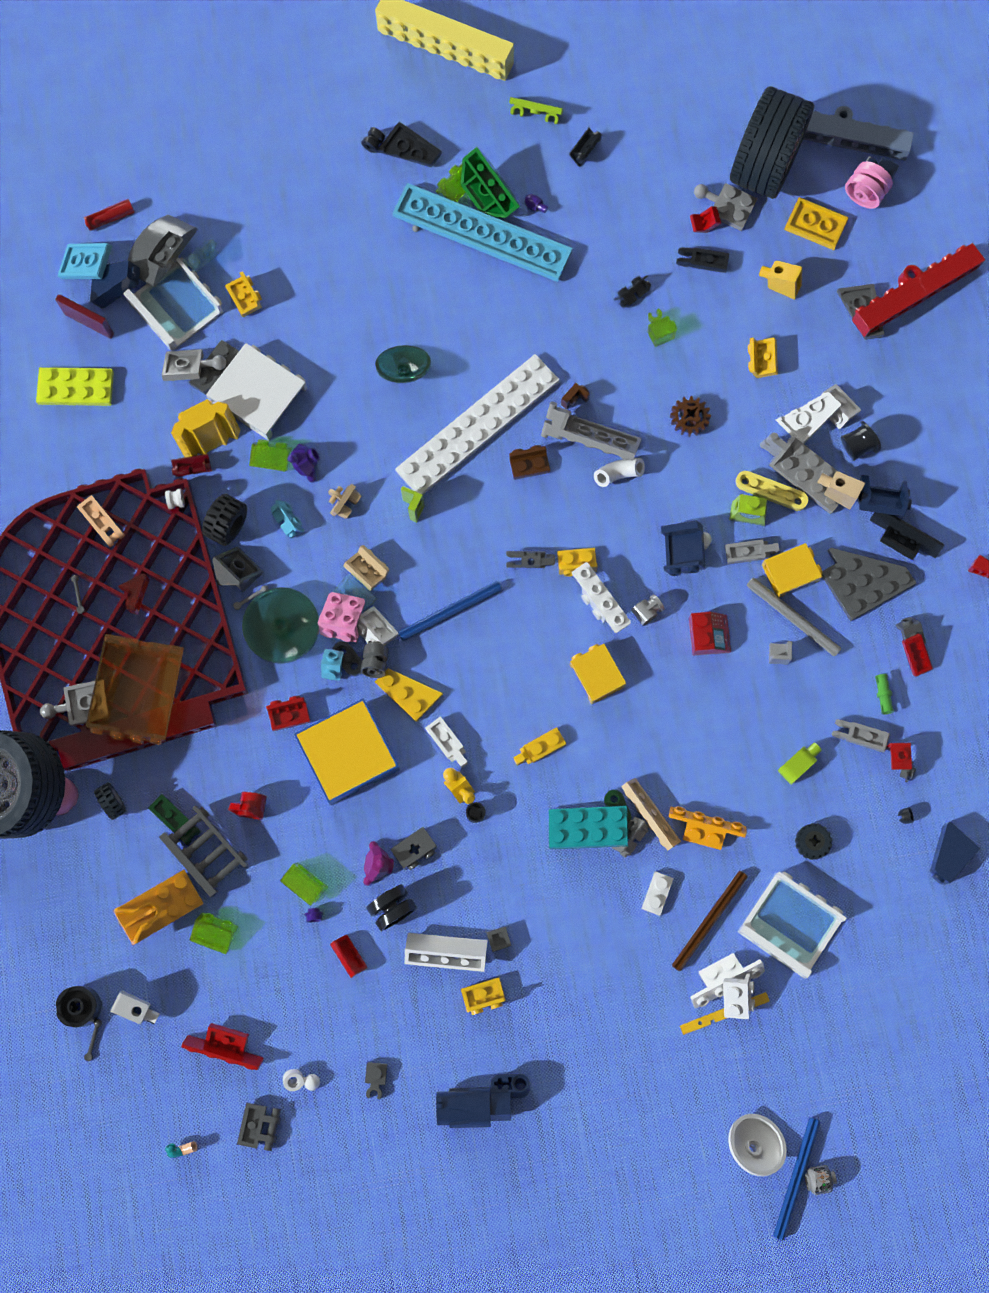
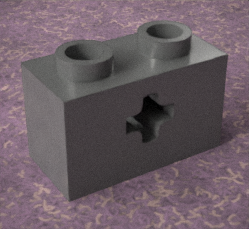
M422 827L391 848V851L404 870L409 869L411 871L419 865V860L424 857L428 859L436 853L435 849H437V846L425 828ZM415 846L417 848L420 846V848L418 849L419 854H410V852H412L411 847Z

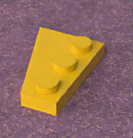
M389 668L386 670L384 677L378 678L375 681V684L416 722L443 695V693Z

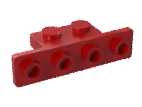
M210 1023L208 1026L205 1040L187 1035L181 1045L182 1048L187 1049L189 1052L201 1053L209 1058H217L229 1064L244 1066L249 1070H259L264 1059L261 1056L245 1052L249 1034L214 1023Z

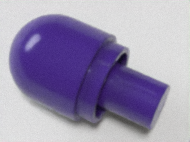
M529 194L525 197L526 207L536 212L539 210L543 213L547 212L548 206L543 204V200L535 194Z

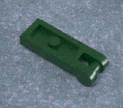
M163 794L148 807L173 833L189 821ZM195 825L180 839L188 846L192 842L191 839L195 835L198 836L201 830Z

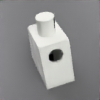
M123 990L119 992L110 1011L140 1025L143 1020L155 1024L160 1014L149 1009L151 1005L149 1002ZM134 1007L141 1008V1014L135 1013Z

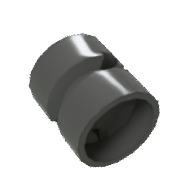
M368 643L364 646V659L361 664V673L370 678L385 676L386 661L388 660L389 653L387 646L379 643Z

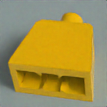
M774 261L771 268L763 265L759 276L768 279L769 289L795 300L802 286L803 267Z

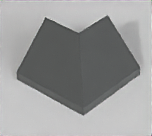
M238 546L212 559L218 585H236L244 592L263 574V571Z

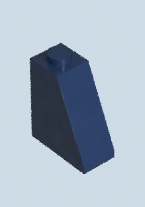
M129 260L107 264L102 279H92L90 302L101 309L110 305L123 296L125 291L131 290L138 285L140 268Z
M951 821L942 826L930 868L933 879L939 884L944 885L950 884L981 849Z

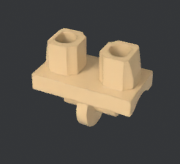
M351 483L342 495L340 493L343 488L338 486L336 491L333 489L328 491L329 495L332 496L329 503L334 504L338 500L330 512L331 515H338L344 519L348 518L352 510L344 504L349 500L356 505L362 497L355 490L356 486Z

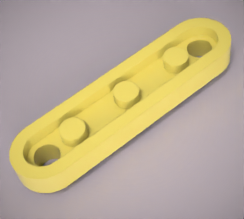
M741 471L736 477L735 483L740 490L766 498L768 501L789 509L801 511L808 504V496L804 492L750 471ZM742 480H747L748 484H743ZM795 500H799L801 504H796Z

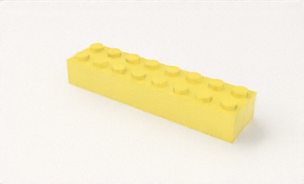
M380 0L375 9L377 28L382 34L390 35L402 42H408L414 47L423 48L432 54L443 56L447 60L456 61L462 66L471 67L480 73H486L495 79L506 81L514 64V43L405 0Z

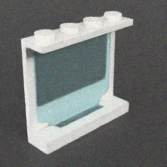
M177 257L156 287L147 283L134 294L130 289L123 293L130 305L171 351L177 349L223 313L220 299L216 295L213 297L210 294L211 290L207 284H202L199 281L200 278L197 273L187 268L189 265L182 257L180 259Z
M784 871L782 873L777 872L745 919L738 933L801 977L808 978L812 972L811 968L841 922L846 920V917L843 916L844 912L836 906L830 907L827 905V900L822 896L811 894L809 892L810 889L802 883L798 885L792 881L793 877Z

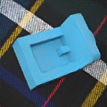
M324 650L321 661V678L341 680L343 651Z

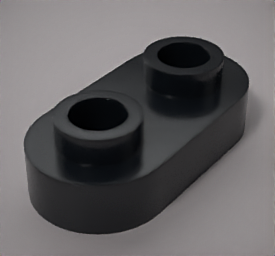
M340 641L336 643L333 650H346V654L343 655L342 659L343 669L350 676L360 675L361 658L347 642ZM353 664L358 665V668L356 670L351 669V666Z

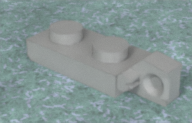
M763 540L726 544L727 564L768 559L771 554L779 552L778 543L768 544L767 541Z

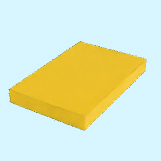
M799 197L784 230L835 250L849 217Z

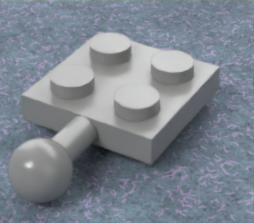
M726 183L719 196L708 191L704 184H699L694 188L696 198H707L715 202L714 206H717L721 222L742 231L757 198Z
M202 349L169 351L165 354L162 379L163 381L200 379L202 368L214 367L216 370H223L227 365V361L221 355H217L211 360H203L204 354Z
M102 679L64 687L65 704L54 706L47 703L40 709V714L45 719H51L56 713L67 711L70 726L110 718L104 681Z

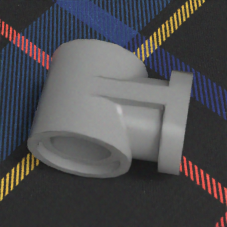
M653 594L648 601L646 599L642 600L631 611L642 626H644L658 615L657 612H662L664 606L660 599Z

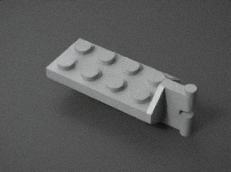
M550 402L546 415V418L549 420H545L541 436L544 438L551 436L562 440L564 437L568 441L579 442L586 447L597 448L604 453L615 454L625 460H634L642 439L573 416L571 411L557 407L555 402Z
M773 432L760 443V447L774 456L769 466L800 491L804 492L829 514L833 513L839 503L825 496L824 493L827 487L817 482L822 473L833 477L837 470L793 435L785 442L778 437L777 433Z

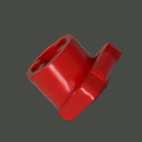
M242 792L240 803H230L228 810L239 817L263 820L267 796L252 792Z

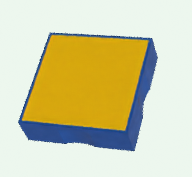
M364 698L294 734L331 806L355 794L364 786L376 783L400 770Z

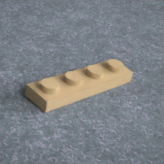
M636 778L621 786L625 795L636 806L637 812L644 817L648 827L654 831L659 838L660 844L667 851L681 842Z

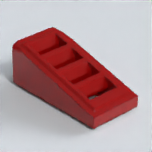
M979 555L967 571L989 578V560Z

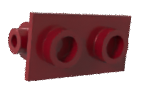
M208 454L171 459L173 466L172 474L175 477L212 471Z

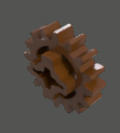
M690 396L689 400L683 397L682 402L677 400L676 406H672L670 418L673 420L671 425H676L675 431L682 430L681 435L687 432L688 437L691 436V433L698 436L699 430L704 432L705 427H708L710 423L708 420H710L711 415L707 414L710 408H705L706 402L700 403L699 397L696 401L693 400V396ZM678 412H680V415L682 416L680 420L678 417Z

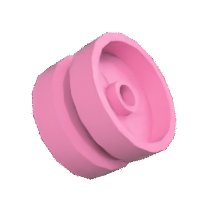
M862 162L846 182L845 191L856 204L868 209H874L880 205L884 196L893 185L892 177L883 167L876 163Z

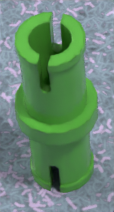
M877 675L875 679L878 689L877 698H879L881 705V714L894 713L891 699L893 694L889 688L888 675Z

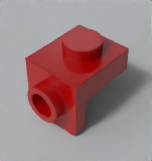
M711 206L701 214L690 215L694 232L707 233L721 224L717 206Z

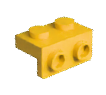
M242 271L240 272V278L226 284L225 287L243 318L262 308L260 304L262 298L258 290H253L252 286L254 284L250 276H245Z
M754 337L750 338V344H748V353L751 361L748 363L750 373L756 378L778 375L777 340L775 337L758 341Z
M499 978L461 989L467 1013L471 1012L472 1015L484 1012V1007L491 1006V1010L502 1007V1002L506 1001Z

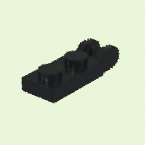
M680 247L678 249L679 255L692 256L691 259L677 258L676 264L679 266H690L692 268L722 273L727 271L729 253L700 248Z

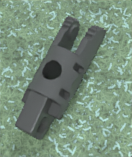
M506 551V556L521 558V561L507 562V568H545V565H555V555L545 554V551Z

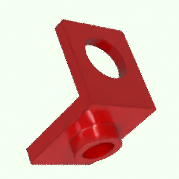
M911 743L888 744L886 749H890L891 769L911 770Z

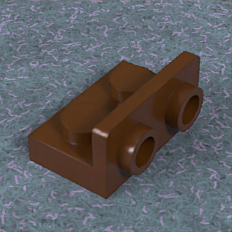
M535 445L527 450L516 449L509 453L514 480L550 473L546 446Z

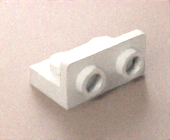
M835 384L821 395L829 392L843 405L830 418L836 427L841 429L849 420L858 415L861 409Z
M374 606L361 614L357 624L358 634L364 638L367 644L379 643L386 645L399 634Z

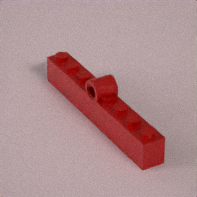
M971 243L968 246L962 245L953 255L951 253L947 254L941 259L940 263H932L927 268L928 270L924 272L915 265H908L898 277L899 287L889 289L881 298L877 296L866 307L864 305L860 306L855 311L856 314L852 321L861 334L866 337L977 270L985 261L984 257L976 246Z

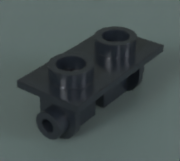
M588 127L569 153L578 167L587 160L586 158L593 148L601 141L602 134L599 131L593 132L590 127Z
M639 275L631 281L632 285L628 288L625 286L617 292L618 296L614 300L620 299V306L628 308L638 300L634 293L640 298L650 290L651 283L644 280L648 276L640 277Z

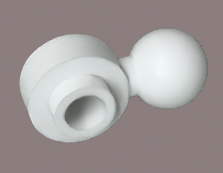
M291 1069L283 1075V1085L288 1091H297L302 1086H305L310 1091H314L319 1087L320 1079L315 1074L303 1077L299 1070Z

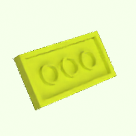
M39 367L36 403L38 405L111 406L114 371L107 368Z

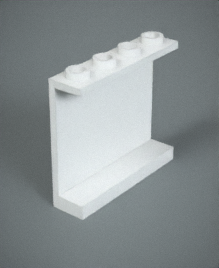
M245 343L207 392L206 396L213 404L216 402L228 404L235 419L269 441L273 435L272 427L302 389L306 392L307 386L306 380L299 374L295 376L287 366L283 364L280 366L270 355L265 356L256 346H250Z

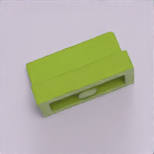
M402 486V499L410 504L408 507L410 520L417 523L425 507L423 495Z

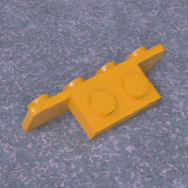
M671 806L669 810L670 818L687 822L683 835V840L721 850L726 833L744 838L747 834V827L740 822H728L717 816L709 817L702 812L687 811L680 806Z

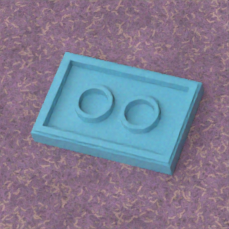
M109 243L68 244L58 277L60 279H102L112 246Z

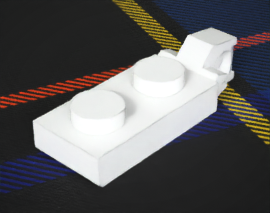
M441 716L425 727L426 731L451 762L456 760L461 768L468 764L463 756L466 753L463 745Z

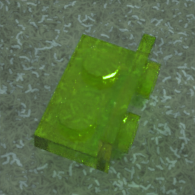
M462 163L458 166L455 164L448 171L450 175L447 178L443 177L438 182V188L435 191L437 194L441 192L447 199L458 202L466 193L461 186Z
M258 439V442L252 443L249 466L286 472L289 462L287 458L292 451V447H287L286 443L276 442V445L269 444L268 440Z
M201 913L195 920L189 941L227 954L238 926L229 920L216 918L213 914Z

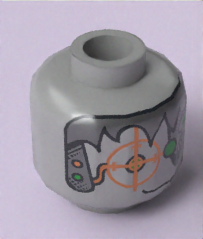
M826 1165L811 1167L808 1169L807 1174H805L806 1187L814 1195L831 1193L834 1188L833 1184H837L835 1172L830 1171Z

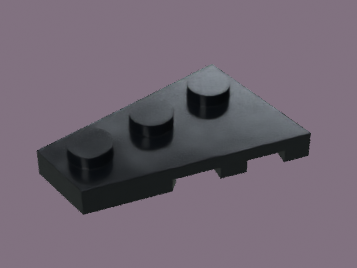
M400 121L378 149L379 153L431 168L442 154L440 149Z

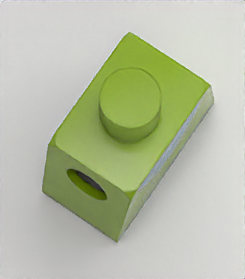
M740 494L732 501L729 520L765 526L768 508L767 499Z

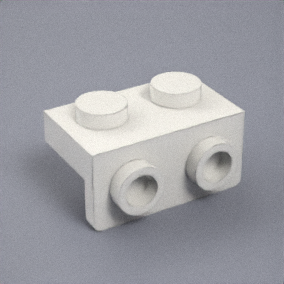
M746 974L745 979L724 978V1016L727 1018L749 1019L750 1013L754 1012L755 1000L751 999V994L754 993V982L751 981V975Z

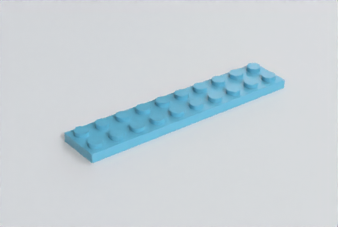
M409 183L406 184L392 213L393 217L556 282L559 281L573 249Z

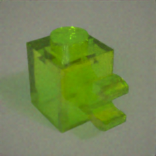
M659 308L656 311L658 317H653L651 313H648V320L651 324L648 325L647 333L655 347L674 339L677 331L675 322L671 321L669 316L662 318V311Z

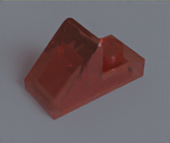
M140 574L118 586L123 592L131 594L126 599V609L135 615L139 613L150 581L146 574Z

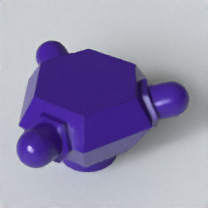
M300 443L293 449L287 459L301 476H307L309 482H314L316 480L314 468L320 460L319 454L315 448L309 449Z

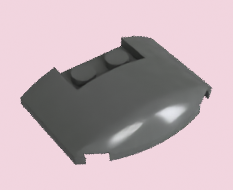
M168 214L148 225L134 242L128 256V260L140 268L139 279L156 287L198 229Z

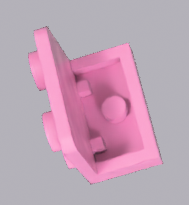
M335 592L329 593L318 620L320 635L327 638L341 639L345 642L357 643L359 638L357 624L364 609L365 600Z

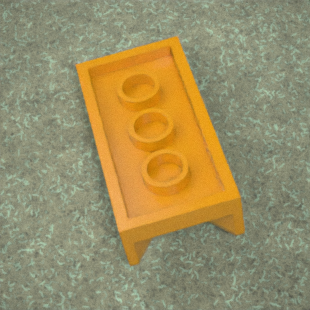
M182 870L122 906L115 908L113 912L131 944L135 945L204 903L185 870Z

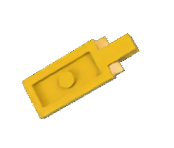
M556 727L519 749L521 753L513 758L517 766L525 761L527 764L535 763L565 746L566 742Z

